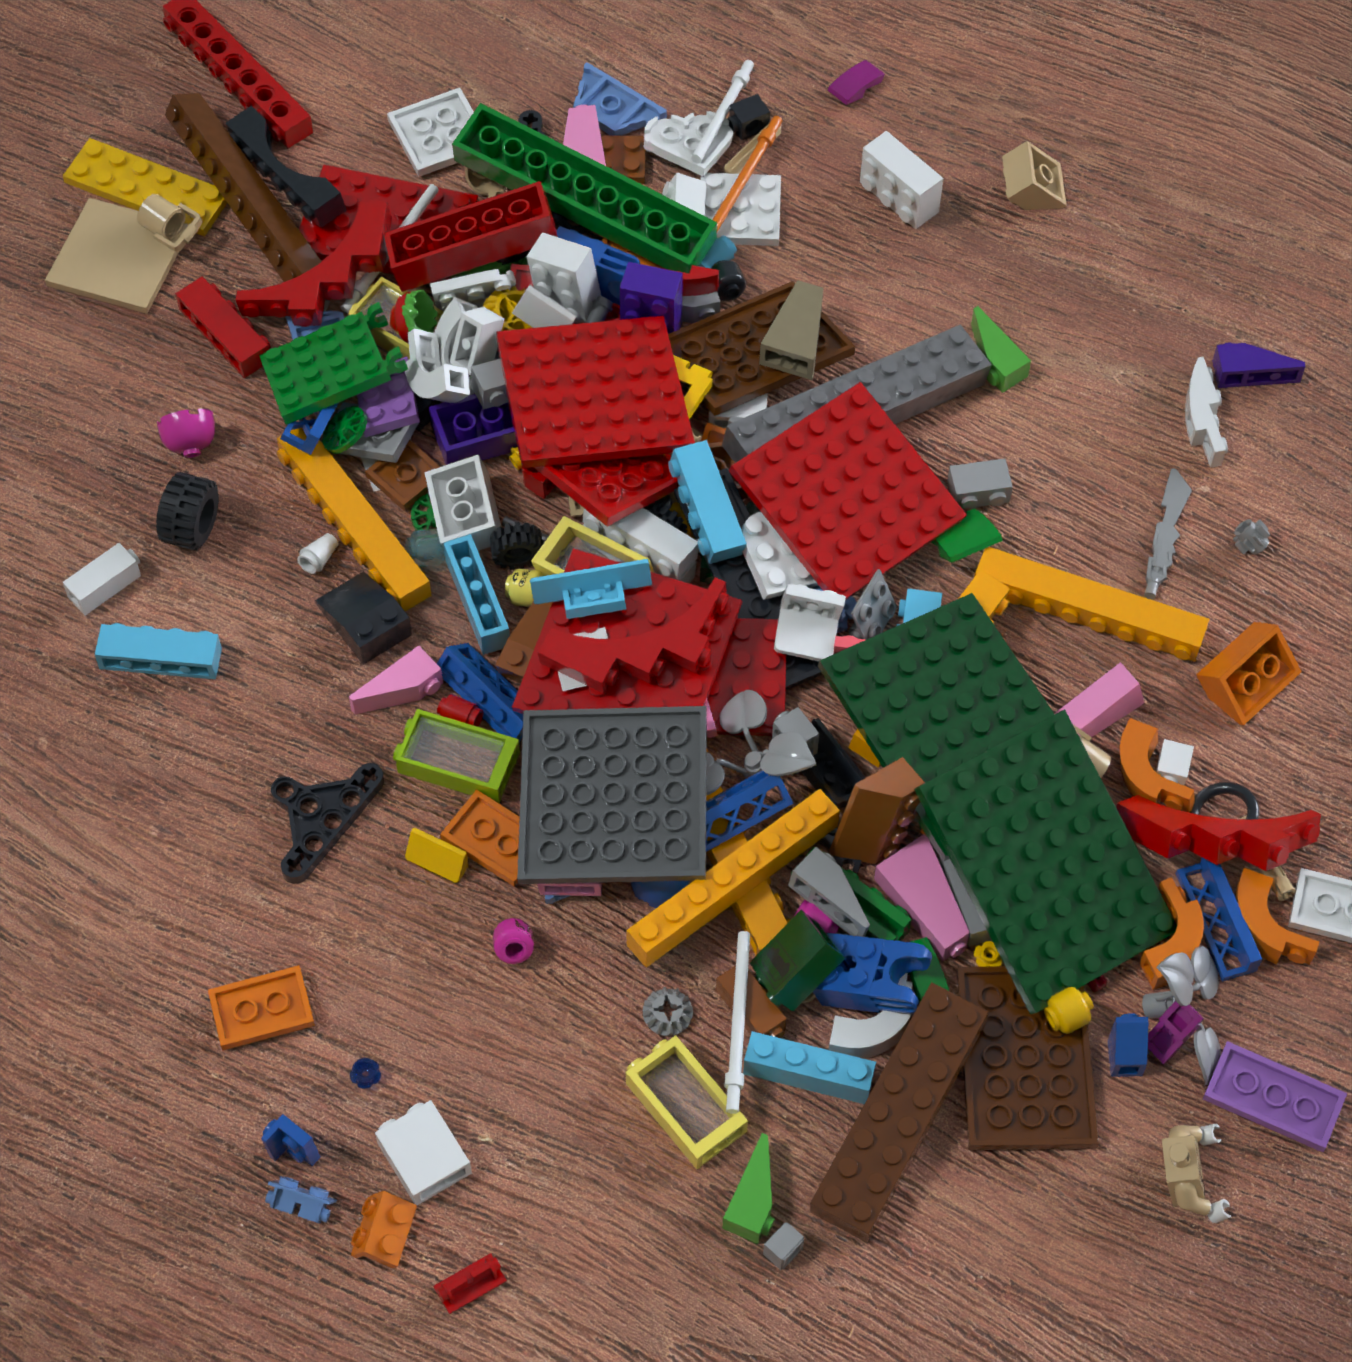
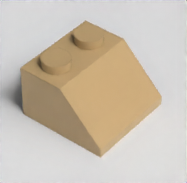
M1028 141L1002 156L1006 196L1010 202L1017 204L1024 210L1060 209L1067 206L1061 164Z

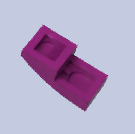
M864 60L840 75L829 85L827 91L847 105L863 98L866 89L882 83L885 74L870 62Z
M1175 1001L1148 1033V1049L1163 1064H1166L1191 1037L1204 1018L1190 1004L1180 1006Z

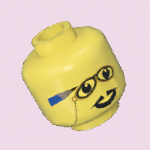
M516 569L506 579V596L510 598V601L515 606L530 607L534 601L530 579L544 575L538 570Z

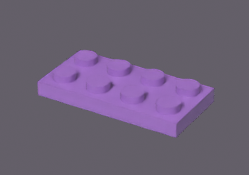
M1227 1041L1203 1100L1320 1152H1324L1347 1093Z

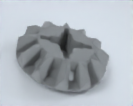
M664 987L662 990L652 991L651 995L644 1001V1021L649 1029L659 1035L672 1036L679 1034L689 1026L692 1020L693 1007L689 997L681 993L678 988L674 990ZM665 1001H668L672 1009H676L672 1011L670 1021H668L664 1012H659V1010L664 1009Z

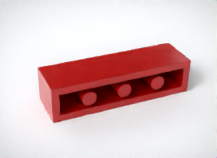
M201 276L175 293L179 310L244 379L263 367L259 355L266 353L271 348L269 341L264 335H258L254 331V327L249 319L246 317L242 318L238 314L235 305L230 300L226 301L222 297L220 290L214 283L209 284Z

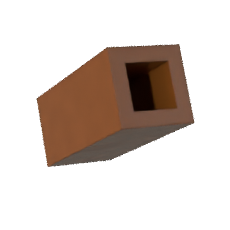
M736 965L716 978V991L732 1012ZM748 970L744 1027L750 1035L753 1031L782 1038L785 1034L784 1031H786L787 1018L766 996V991Z

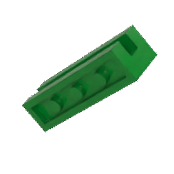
M841 867L870 924L865 937L902 941L910 932L912 921L907 911L898 905H892L885 900L884 895L874 887L869 888L860 881L857 874L849 869L844 870Z

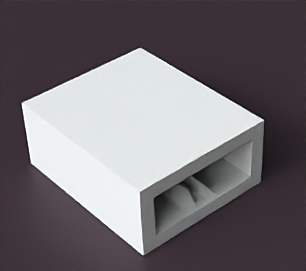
M432 1100L425 1104H415L407 1111L406 1115L397 1120L390 1119L384 1122L379 1127V1130L375 1132L377 1144L416 1205L421 1204L472 1174L470 1161Z

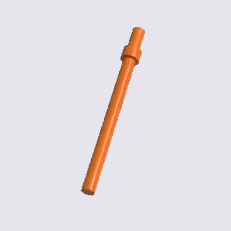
M774 116L768 127L763 129L757 138L758 143L712 219L717 222V232L766 149L770 148L774 143L776 132L783 122L781 117Z

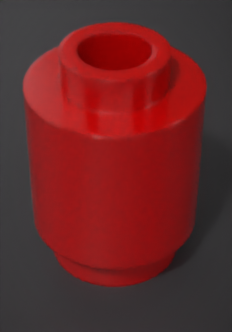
M450 694L447 698L443 697L437 708V714H440V716L476 727L480 726L484 711L478 708V704L454 694Z

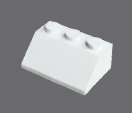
M475 455L424 472L441 546L444 547V542L471 534L478 551L491 547V533L493 531L497 532V528L501 526L489 472L480 456Z

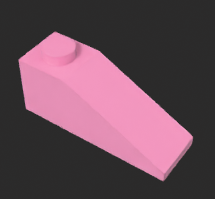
M417 646L349 696L351 711L356 715L419 701L426 695H432L443 684L441 668L420 646Z

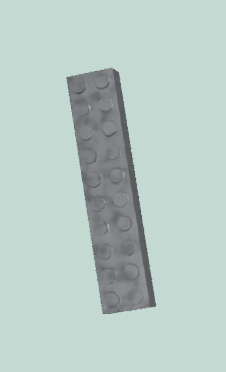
M960 324L727 425L722 446L734 463H736L859 382L865 386L893 423L897 424L985 385L992 364Z

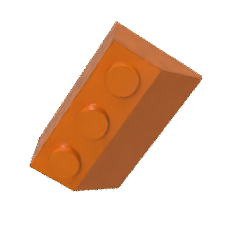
M1253 622L1201 669L1196 676L1207 697L1238 724L1245 725L1302 671L1279 626L1276 624Z

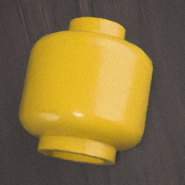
M1068 987L1048 999V1006L1044 1008V1013L1055 1031L1060 1030L1063 1033L1069 1034L1090 1023V1010L1094 1008V1005L1085 991L1080 993L1075 987Z

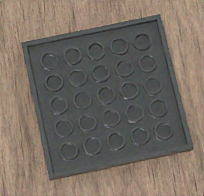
M706 706L525 710L523 715L518 883L552 884L706 880Z

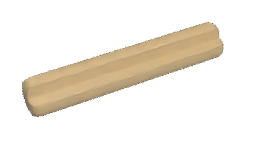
M781 126L776 132V138L781 134ZM761 131L724 166V173L739 174L758 143L757 138Z

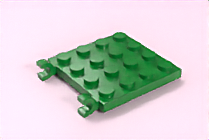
M379 302L371 305L365 316L362 312L349 315L341 321L323 326L313 333L297 337L287 344L271 348L266 353L259 355L286 425L391 380V374L409 370L404 359L395 362L403 357L399 346L390 350L385 360L381 357L370 331L374 328L389 325L385 315L375 317L383 312Z

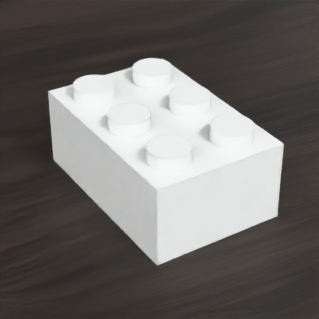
M887 131L863 147L860 183L867 191H871L876 195L883 205L890 207L899 215L903 222L909 223L915 229L939 213L943 177Z
M542 232L526 256L533 286L576 314L577 317L573 323H584L594 305L592 301L601 296L592 249Z

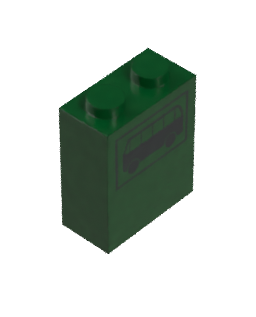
M800 910L749 963L757 973L754 976L764 989H768L766 996L777 1007L783 1004L793 1012L845 957L823 927L803 910Z

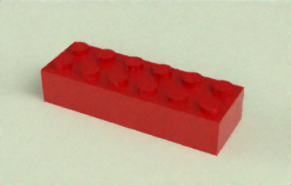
M541 181L384 233L391 270L401 292L530 250L542 232L558 237Z

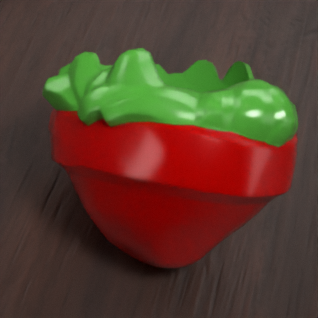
M424 290L407 292L399 296L390 312V327L406 343H409L408 332L413 329L433 333L434 327L437 325L435 318L438 316V312L433 306L434 302Z

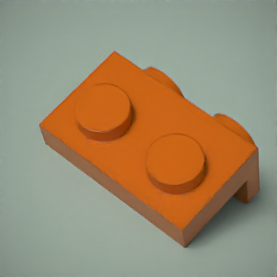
M384 1190L369 1196L362 1206L361 1214L364 1216L361 1225L356 1229L351 1240V1245L353 1246L351 1256L355 1258L365 1256L390 1268L398 1267L417 1205Z

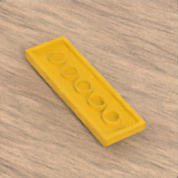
M91 138L88 139L63 174L64 183L139 211L143 201L152 194H158L176 206L182 203L197 212L202 218V225L198 228L196 234L204 237L227 204L215 185ZM185 213L184 224L189 225L194 218Z

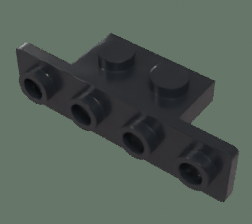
M819 718L813 719L811 723L819 732L818 752L812 755L816 765L801 772L815 790L821 789L838 809L846 807L854 785L866 777Z

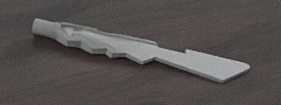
M1175 468L1170 471L1161 507H1166L1163 522L1156 524L1152 544L1153 557L1148 558L1147 586L1144 596L1148 599H1155L1159 585L1167 578V569L1172 566V556L1176 553L1173 544L1180 537L1174 526L1192 492V489Z

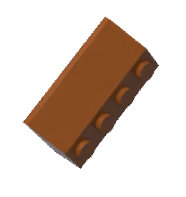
M903 757L854 785L829 850L833 856L876 864L901 850L902 840L908 834L907 828L914 819V811L920 803L914 788L925 783Z

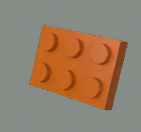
M476 790L440 833L441 840L466 851L467 857L515 887L518 883L520 817L479 790Z
M300 965L208 989L222 1051L315 1026Z

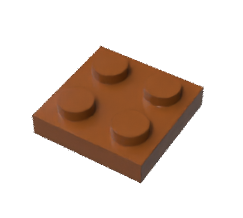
M601 135L606 166L640 184H645L646 150L643 147L644 136Z
M409 439L396 463L378 460L365 471L366 478L405 511L421 496L429 492L424 472L439 468L440 466Z

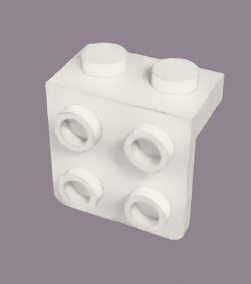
M787 584L781 600L774 650L778 653L820 661L833 655L838 620L844 608L846 596L839 595L830 590L820 591L811 589L802 584Z

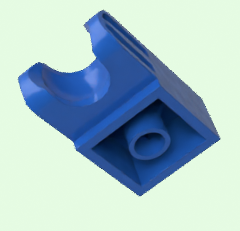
M559 226L557 229L558 238L592 249L601 296L620 305V285L628 262L640 264L639 259L634 255L604 244L598 239H592L575 230Z
M827 933L845 959L813 991L822 1006L880 1013V1010L909 1014L915 1013L919 1005L917 996L911 988L898 985L900 978L906 973L924 971L930 966L933 955L924 945L912 942Z

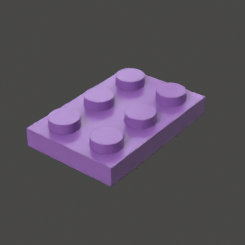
M404 357V358L397 359L395 362H399L400 360H403V359H404L405 362H406V361H408L409 359H408V357ZM405 371L391 374L390 381L357 394L359 408L367 415V426L364 431L365 438L420 422L416 395L407 381Z

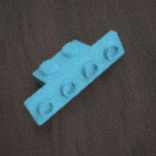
M643 559L535 577L530 579L534 604L564 600L566 617L571 619L625 610L626 604L623 590L652 585L649 560Z

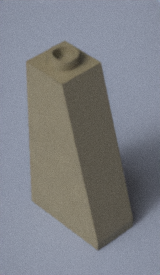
M797 280L761 342L759 364L809 380L813 379L822 311L823 287Z

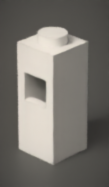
M117 543L62 582L67 597L86 616L141 576L138 567L140 563L138 556L133 550H126L120 543Z

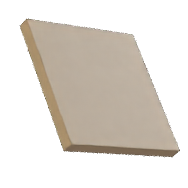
M89 198L50 269L45 283L46 286L148 314L179 252H175L158 242L153 237L155 235L153 232L141 226L137 221V210ZM183 224L180 232L169 241L176 243L188 224Z

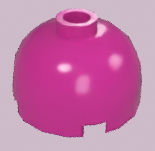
M189 409L181 410L161 417V422L157 421L158 433L162 443L170 451L183 454L184 458L201 455L200 450L207 448L214 438L215 421L213 412L209 409H198V414H189Z

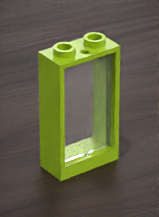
M417 709L413 719L409 718L406 722L404 735L406 736L403 743H398L394 751L393 760L396 761L398 773L468 795H472L476 790H479L497 803H500L520 754L519 739Z

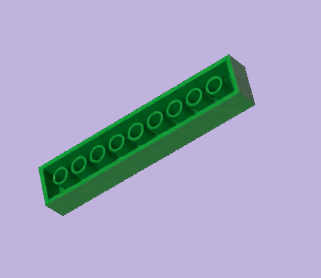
M482 103L478 105L452 143L454 161L511 190L541 181L552 211L665 269L690 273L691 266H699L717 239V222Z

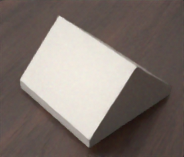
M532 285L528 286L512 312L513 315L533 328L569 325L577 317L576 314Z

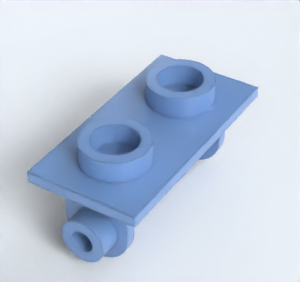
M280 1176L279 1180L268 1181V1185L275 1187L274 1191H268L265 1203L270 1204V1208L293 1214L296 1203H299L301 1207L298 1217L318 1224L321 1221L327 1223L331 1214V1210L326 1209L327 1204H333L337 1201V1199L328 1197L329 1191L311 1186L310 1190L298 1187L299 1181Z

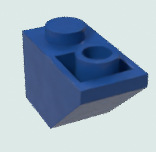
M1128 1013L1115 1018L1107 1041L1111 1077L1143 1076L1147 1066L1148 1017H1139L1137 1014Z

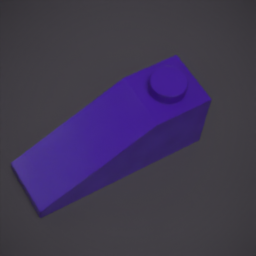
M1228 342L1217 345L1212 360L1218 388L1300 383L1306 367L1303 361L1246 343Z

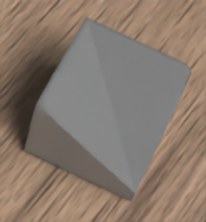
M786 1222L764 1244L763 1254L777 1268L782 1270L802 1251L804 1236Z

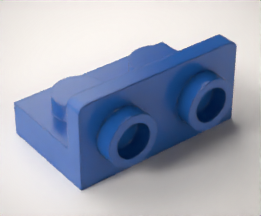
M284 1114L277 1120L274 1119L269 1122L263 1131L261 1140L270 1158L274 1161L286 1150L300 1164L306 1161L309 1165L313 1166L321 1157L312 1137Z

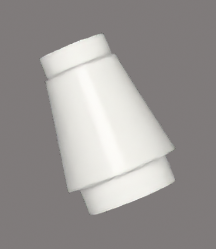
M326 533L301 549L300 555L297 558L301 568L310 574L320 572L338 546L337 539L332 534Z

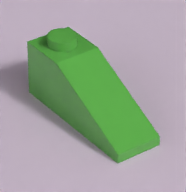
M979 306L973 309L971 327L976 345L992 364L987 380L1003 393L1028 377L1031 360Z
M764 1133L760 1136L727 1208L722 1229L756 1244H759L762 1235L768 1237L775 1218L771 1217L772 1192L768 1135Z

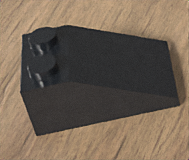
M364 571L315 600V604L363 665L412 636L409 616L394 597Z

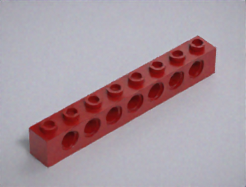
M171 0L162 6L164 12L163 23L168 31H173L178 36L181 44L184 47H189L193 51L195 58L200 63L204 62L208 66L212 76L216 79L219 78L226 90L238 97L244 109L252 106L266 120L275 141H280L288 149L313 134L311 116L197 0Z

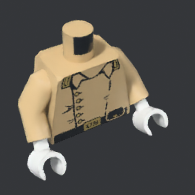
M1218 1124L1202 1127L1174 1126L1170 1129L1168 1138L1162 1139L1166 1180L1173 1207L1179 1206L1187 1211L1203 1216L1207 1215L1213 1223L1230 1218L1231 1215L1224 1211V1208L1230 1206L1227 1200L1222 1199L1211 1204L1209 1200L1205 1199L1198 1144L1199 1142L1205 1146L1221 1142V1139H1216L1213 1130L1219 1129L1220 1126Z

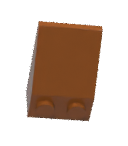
M533 601L507 639L495 664L503 677L521 684L552 602L534 604Z

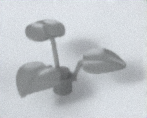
M745 690L735 695L726 703L720 713L722 728L730 734H737L743 731L752 752L748 753L744 760L745 768L723 759L714 761L713 756L707 752L706 796L715 792L723 783L725 772L721 765L741 773L745 778L749 775L753 776L762 770L770 776L789 775L816 765L806 740L796 732H784L777 735L770 741L769 750L766 749L760 752L757 749L749 729L760 727L765 722L767 706L764 699L753 690Z
M1204 946L1195 948L1191 961L1187 954L1182 952L1165 958L1156 968L1166 979L1171 991L1145 994L1142 1000L1143 1011L1148 1019L1160 1018L1175 1001L1180 1006L1189 1005L1193 998V992L1199 989L1205 1000L1212 999L1217 993L1219 978L1216 965L1208 949ZM1200 1024L1194 1033V1048L1205 1085H1209L1221 1056V1048L1214 1030L1211 1027L1204 1029V1026Z

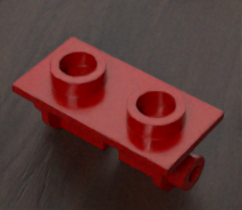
M490 1253L433 1287L450 1315L507 1282L500 1270L501 1266L497 1258H493Z

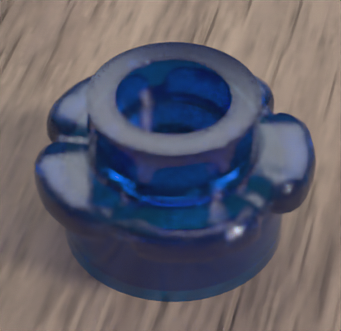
M369 1058L357 1060L350 1071L352 1083L357 1084L361 1089H369L373 1084H377L381 1079L379 1064ZM368 1072L369 1074L368 1076H363V1073Z

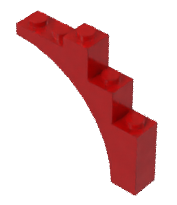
M360 202L356 218L346 237L329 256L302 275L278 285L237 291L235 300L241 315L248 317L274 316L278 318L291 316L294 326H321L326 298L334 300L353 299L357 272H384L387 255L384 233L391 230L392 223L388 203Z
M715 577L703 596L685 613L668 624L644 634L625 638L595 639L573 635L552 627L538 651L539 661L541 664L603 694L608 685L612 687L615 684L620 670L648 683H651L654 675L659 676L666 660L697 673L700 665L706 666L712 654L709 637L707 636L714 627L715 619L713 617L717 610L722 611L728 601L729 594H727L726 582Z
M1140 795L1117 802L1116 809L1132 839L1167 859L1186 851H1191L1215 865L1239 857L1264 871H1268L1285 864L1290 852L1316 842L1320 834L1321 814L1314 810L1279 818L1247 820L1225 819L1184 812L1155 803Z

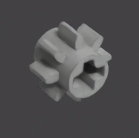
M1247 519L1241 522L1234 531L1236 535L1233 538L1236 542L1235 546L1242 554H1245L1248 550L1253 555L1259 554L1269 544V539L1267 538L1270 536L1269 529L1261 520L1254 523L1251 519Z

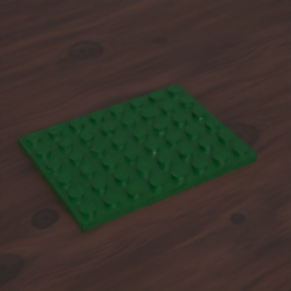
M973 593L820 660L818 668L881 766L884 768L903 757L924 782L941 775L1054 715V712ZM920 802L914 811L915 818L943 862L949 860L950 858Z
M1065 709L914 788L1030 1014L1037 1013L1048 1006V999L1052 995L1068 987L1078 989L1175 933L1177 924Z

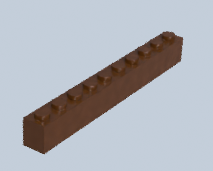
M173 94L166 109V118L284 282L291 280L322 262L201 94Z

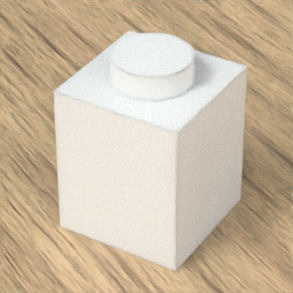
M1164 739L1156 773L1168 780L1185 785L1194 746Z

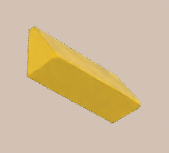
M412 828L405 853L406 860L454 883H458L468 868L466 851L417 828Z

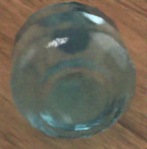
M437 529L415 530L410 538L406 539L405 550L418 567L439 566L443 563L445 558L444 545L440 544Z

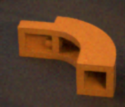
M1130 718L1120 741L1121 773L1128 790L1133 796L1140 795L1155 803L1161 804L1162 802L1167 807L1190 813L1195 803L1194 789L1160 776L1149 763L1158 744V728Z
M1244 868L1234 896L1261 957L1277 965L1280 956L1284 955L1292 962L1310 965L1317 952L1319 941L1291 932L1278 925L1270 915L1267 905L1268 894L1274 878Z
M1172 877L1161 881L1158 889L1177 924L1176 931L1167 942L1145 950L1139 963L1153 990L1168 985L1166 979L1156 967L1165 958L1175 953H1185L1191 961L1192 953L1195 948L1200 946L1203 936L1204 920L1198 900L1186 903L1183 889L1180 886H1176Z

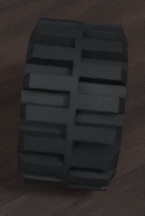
M177 472L171 478L163 491L157 511L156 529L161 542L194 551L203 546L212 531L218 511L219 494L215 481L183 472Z

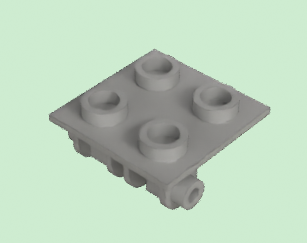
M877 569L851 612L854 624L849 629L850 636L865 640L883 632L886 624L895 614L897 605L880 569Z

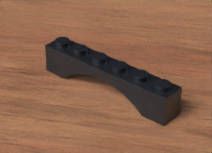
M252 106L225 123L230 136L249 162L256 164L263 177L266 178L268 176L277 191H284L289 202L294 207L298 205L301 208L302 214L309 222L313 220L322 228L347 211L341 193L326 178L300 174L287 168L272 154L273 137L268 124Z

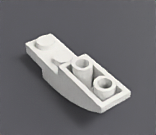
M1199 357L1194 366L1186 395L1185 422L1191 446H1203L1211 468L1222 465L1224 455L1228 451L1226 439L1220 435L1219 420L1216 415L1218 407L1222 404L1221 393L1218 389L1215 390L1211 367H1207L1204 357Z

